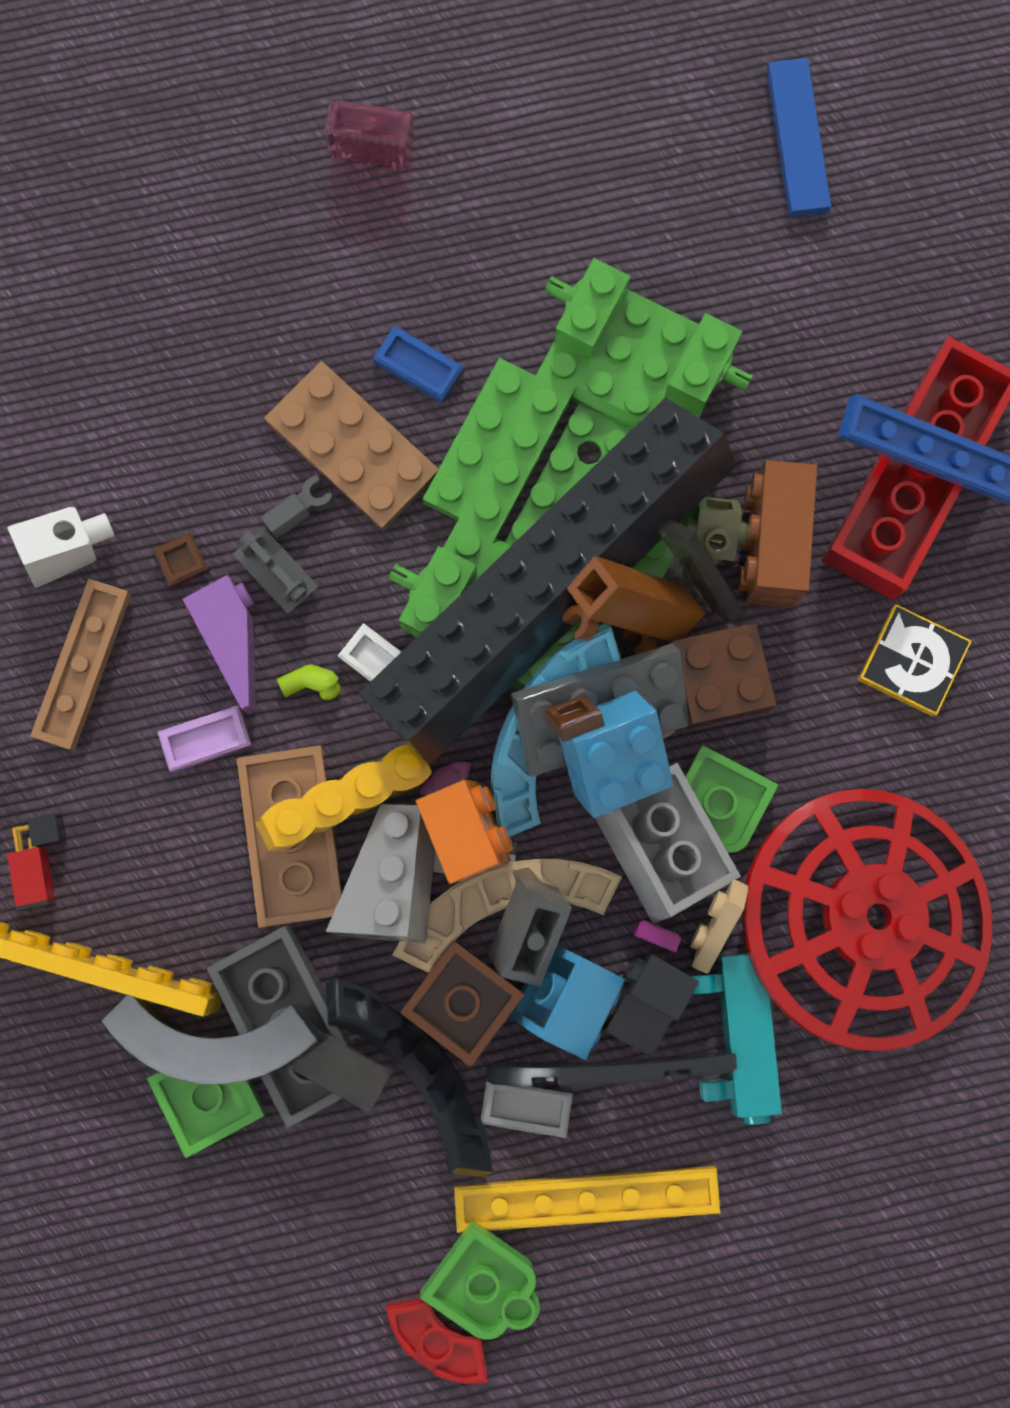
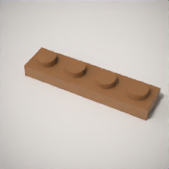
M88 579L30 737L75 751L132 594L130 592Z

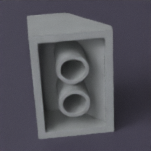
M678 763L669 767L673 787L595 818L653 924L672 917L728 885L733 879L736 880L741 877Z

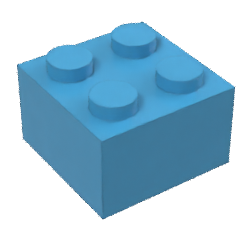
M636 691L596 706L602 712L605 726L565 742L560 738L574 796L593 818L673 787L657 711Z

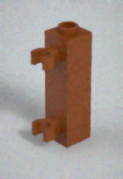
M594 556L567 587L579 606L574 605L568 608L562 620L564 623L576 625L581 619V626L573 635L576 639L584 641L594 637L598 630L599 622L625 629L622 636L631 641H635L641 635V642L634 649V652L639 654L655 649L658 638L670 642L683 639L706 613L683 585Z

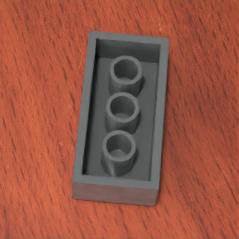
M283 926L206 968L240 1035L267 1024L290 1005H299L324 1038V1041L310 1053L292 1065L261 1077L287 1128L359 1090L371 1081L347 1031L328 1025L326 991L293 926Z

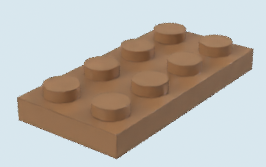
M322 361L264 417L266 423L383 532L431 484L438 471V468Z
M319 745L237 758L258 928L332 917L343 893L334 827L324 832L311 833L304 840L289 849L271 852L268 851L255 824L273 805L287 799H300L311 788L327 781L323 747Z

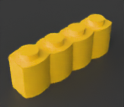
M403 745L389 752L378 762H368L353 768L339 780H329L314 786L300 799H287L273 805L255 824L268 851H283L295 846L311 833L327 831L350 815L365 813L385 801L388 797H396L409 792L423 783L431 775L432 771L428 763L409 745Z

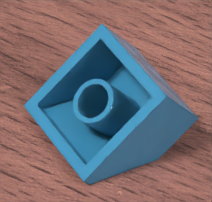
M557 945L541 986L525 983L521 990L524 992V996L508 1017L541 1039L586 1060L591 1049L597 1045L600 1039L601 1028L610 1009L617 1004L620 998V989L625 979Z

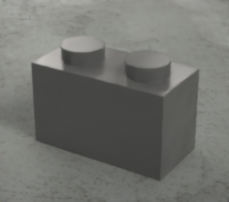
M518 877L488 953L500 977L541 986L572 910V907L557 887Z

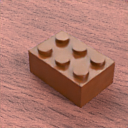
M765 460L759 473H753L751 485L746 486L744 510H750L745 545L741 550L747 551L745 566H740L738 575V591H744L743 604L793 608L809 591L817 478L816 464Z

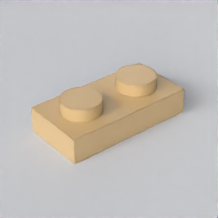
M733 879L725 893L721 891L716 893L708 911V915L712 916L707 926L704 924L698 926L690 944V947L696 950L692 964L693 968L706 974L709 973L744 910L748 893V886Z

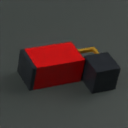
M54 813L27 819L28 825L12 828L16 852L8 853L7 858L16 911H28L56 905L47 848L41 847L67 842L63 815ZM29 830V849L24 850L21 832Z

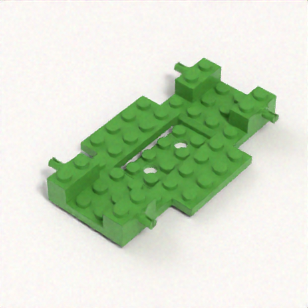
M593 258L584 277L574 287L551 276L544 292L566 302V307L555 330V341L539 371L534 375L504 359H498L423 497L424 504L457 520L443 548L437 547L428 566L419 575L399 566L397 563L389 575L388 580H392L410 590L409 601L399 618L401 629L415 637L423 632L665 397L700 418L713 391L723 380L745 392L753 375L731 365L732 355L743 331L707 313L704 314L700 324H697L628 290L630 275ZM571 402L578 405L570 417L555 449L551 452L546 466L532 488L531 494L517 520L514 522L505 543L498 539L562 416ZM587 443L595 444L601 451L600 459L594 464L583 463L577 454L578 449L582 445ZM696 506L633 569L663 578L687 532V517H695ZM580 619L576 625H573L512 687L523 690L533 675L553 655L576 639L573 634L580 628L582 620Z

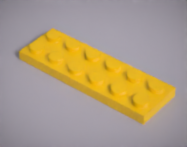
M0 922V958L203 1017L220 1012L223 1001L219 993L213 992L215 987L213 983L195 978H190L189 980L181 979L178 982L172 980L174 974L172 971L154 966H148V968L138 967L137 970L131 968L133 961L112 954L92 957L90 956L92 949L71 942H66V944L54 942L51 945L49 944L51 937L29 930H25V932L12 930L10 933L8 932L10 925Z

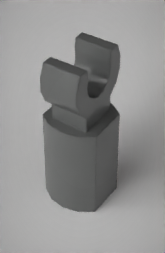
M317 475L305 481L302 492L298 495L295 493L291 494L260 516L276 540L309 518V513L312 510H323L333 503L334 499L330 492L321 498H314L312 496L313 490L322 484Z

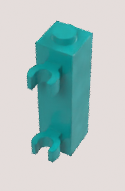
M748 953L719 955L716 958L718 974L691 975V977L699 981L693 994L719 992L725 1053H736L737 1069H734V1072L727 1073L728 1079L699 1081L700 1099H703L704 1102L730 1099L731 1113L737 1118H743L744 1124L769 1123L770 1115L782 1114L770 997L757 978Z

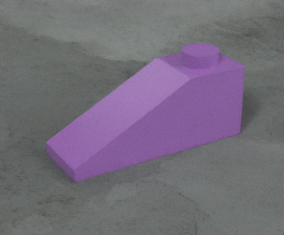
M226 575L183 598V601L240 708L249 715L256 711L254 619L248 609L254 605V602L243 583L235 585L230 577Z

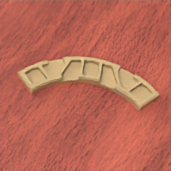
M535 858L500 865L467 880L460 881L433 900L429 905L426 943L400 941L392 955L430 973L452 942L465 932L466 929L484 917L506 909L518 877L557 887L569 904L587 908L604 915L622 876L601 867L564 859Z

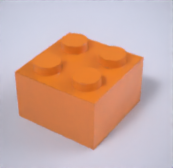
M462 780L415 800L449 884L467 880L512 861L508 852L513 850V845L504 826L498 828L492 811L497 810V806L488 786L482 788L478 781Z

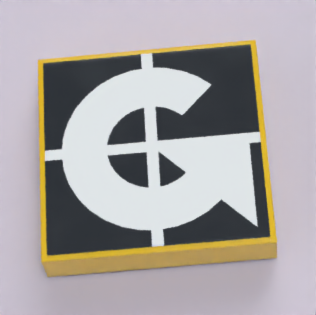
M895 604L891 608L857 680L934 717L938 714L972 641Z

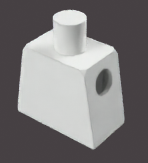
M68 507L7 527L35 588L96 561L92 545L115 536L105 513L81 522L75 507Z

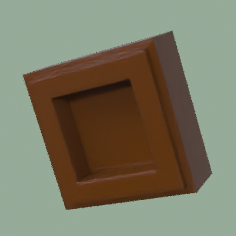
M191 532L153 549L168 585L172 589L210 572Z
M584 695L545 711L548 725L563 742L605 726L602 712Z

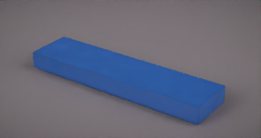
M808 58L769 62L766 70L789 218L829 213L831 201Z

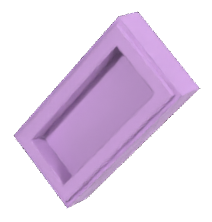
M238 705L158 732L171 773L253 747L241 708Z

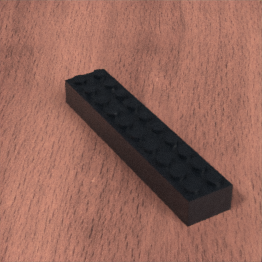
M665 397L359 692L360 696L424 761L431 765L573 626L572 624L564 623L562 620L568 608L574 605L579 606L567 587L594 556L633 568L737 466L725 434Z

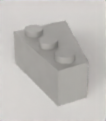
M380 805L326 932L345 938L426 943L435 848L417 805Z

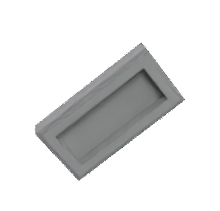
M486 1082L481 1121L484 1125L566 1138L573 1093L537 1086L494 1085L491 1082Z

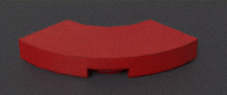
M420 1297L386 1304L388 1320L397 1341L410 1357H413L422 1366L434 1372L433 1375L463 1384L488 1383L482 1339L475 1337L469 1332H462L447 1325L436 1313L435 1308L420 1299Z

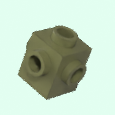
M704 497L696 505L695 517H687V532L684 536V542L691 545L693 557L699 558L701 562L714 565L722 564L724 560L735 561L737 547L744 548L747 533V524L741 522L742 510L739 500Z

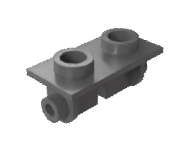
M264 527L256 534L248 531L240 538L239 543L242 546L233 553V556L287 614H290L319 588Z

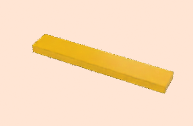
M715 1166L460 1184L454 1186L457 1233H463L472 1220L490 1231L720 1214L717 1168Z

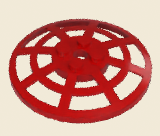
M869 789L837 791L813 799L790 812L770 831L758 848L745 883L748 886L745 907L742 912L745 946L754 972L767 995L783 1014L800 1028L827 1043L848 1049L887 1051L906 1048L929 1039L949 1026L967 1007L978 990L988 965L992 944L990 900L980 868L968 847L949 824L930 809L907 797L886 791ZM857 801L883 802L895 805L896 812L893 829L868 825L844 830L830 807ZM913 813L923 817L944 835L957 851L963 864L947 871L944 864L928 847L910 836ZM814 815L828 838L820 842L806 856L799 866L796 875L771 868L770 865L774 855L787 836L803 821ZM862 839L890 841L885 865H864L852 841ZM907 849L923 859L937 878L918 887L913 879L902 871ZM835 850L847 872L842 874L830 888L810 881L813 872L820 862ZM969 880H972L980 912V943L978 950L961 942L962 910L956 888ZM764 884L789 892L787 922L793 947L770 958L764 945L760 921L761 895ZM944 894L947 898L950 914L949 936L929 927L927 903ZM804 898L824 905L823 923L825 933L808 941L803 925ZM872 905L880 907L885 915V922L879 930L873 928L867 919V912ZM924 944L944 954L933 973L924 982L919 984L910 960L918 954ZM835 949L845 961L854 965L847 986H842L830 977L815 957ZM955 959L973 967L969 982L958 1000L942 1016L932 1022L924 997L932 993L944 981L953 967ZM802 964L805 971L820 988L832 997L840 1000L830 1026L819 1021L801 1007L784 988L777 974ZM894 969L903 992L902 994L888 997L863 995L872 971ZM908 1006L915 1031L905 1035L885 1038L862 1037L847 1033L858 1008L886 1011Z

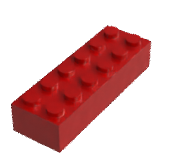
M948 336L934 355L903 413L985 446L1010 401V368ZM879 454L823 555L821 562L895 601L908 589L963 487Z

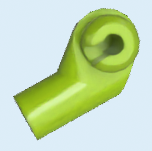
M313 664L305 665L277 678V682L285 697L291 696L305 688L318 691L323 700L334 699L341 692V686L337 683L338 676L331 670Z

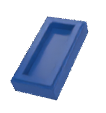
M395 325L373 357L374 364L441 404L444 403L464 372V366Z

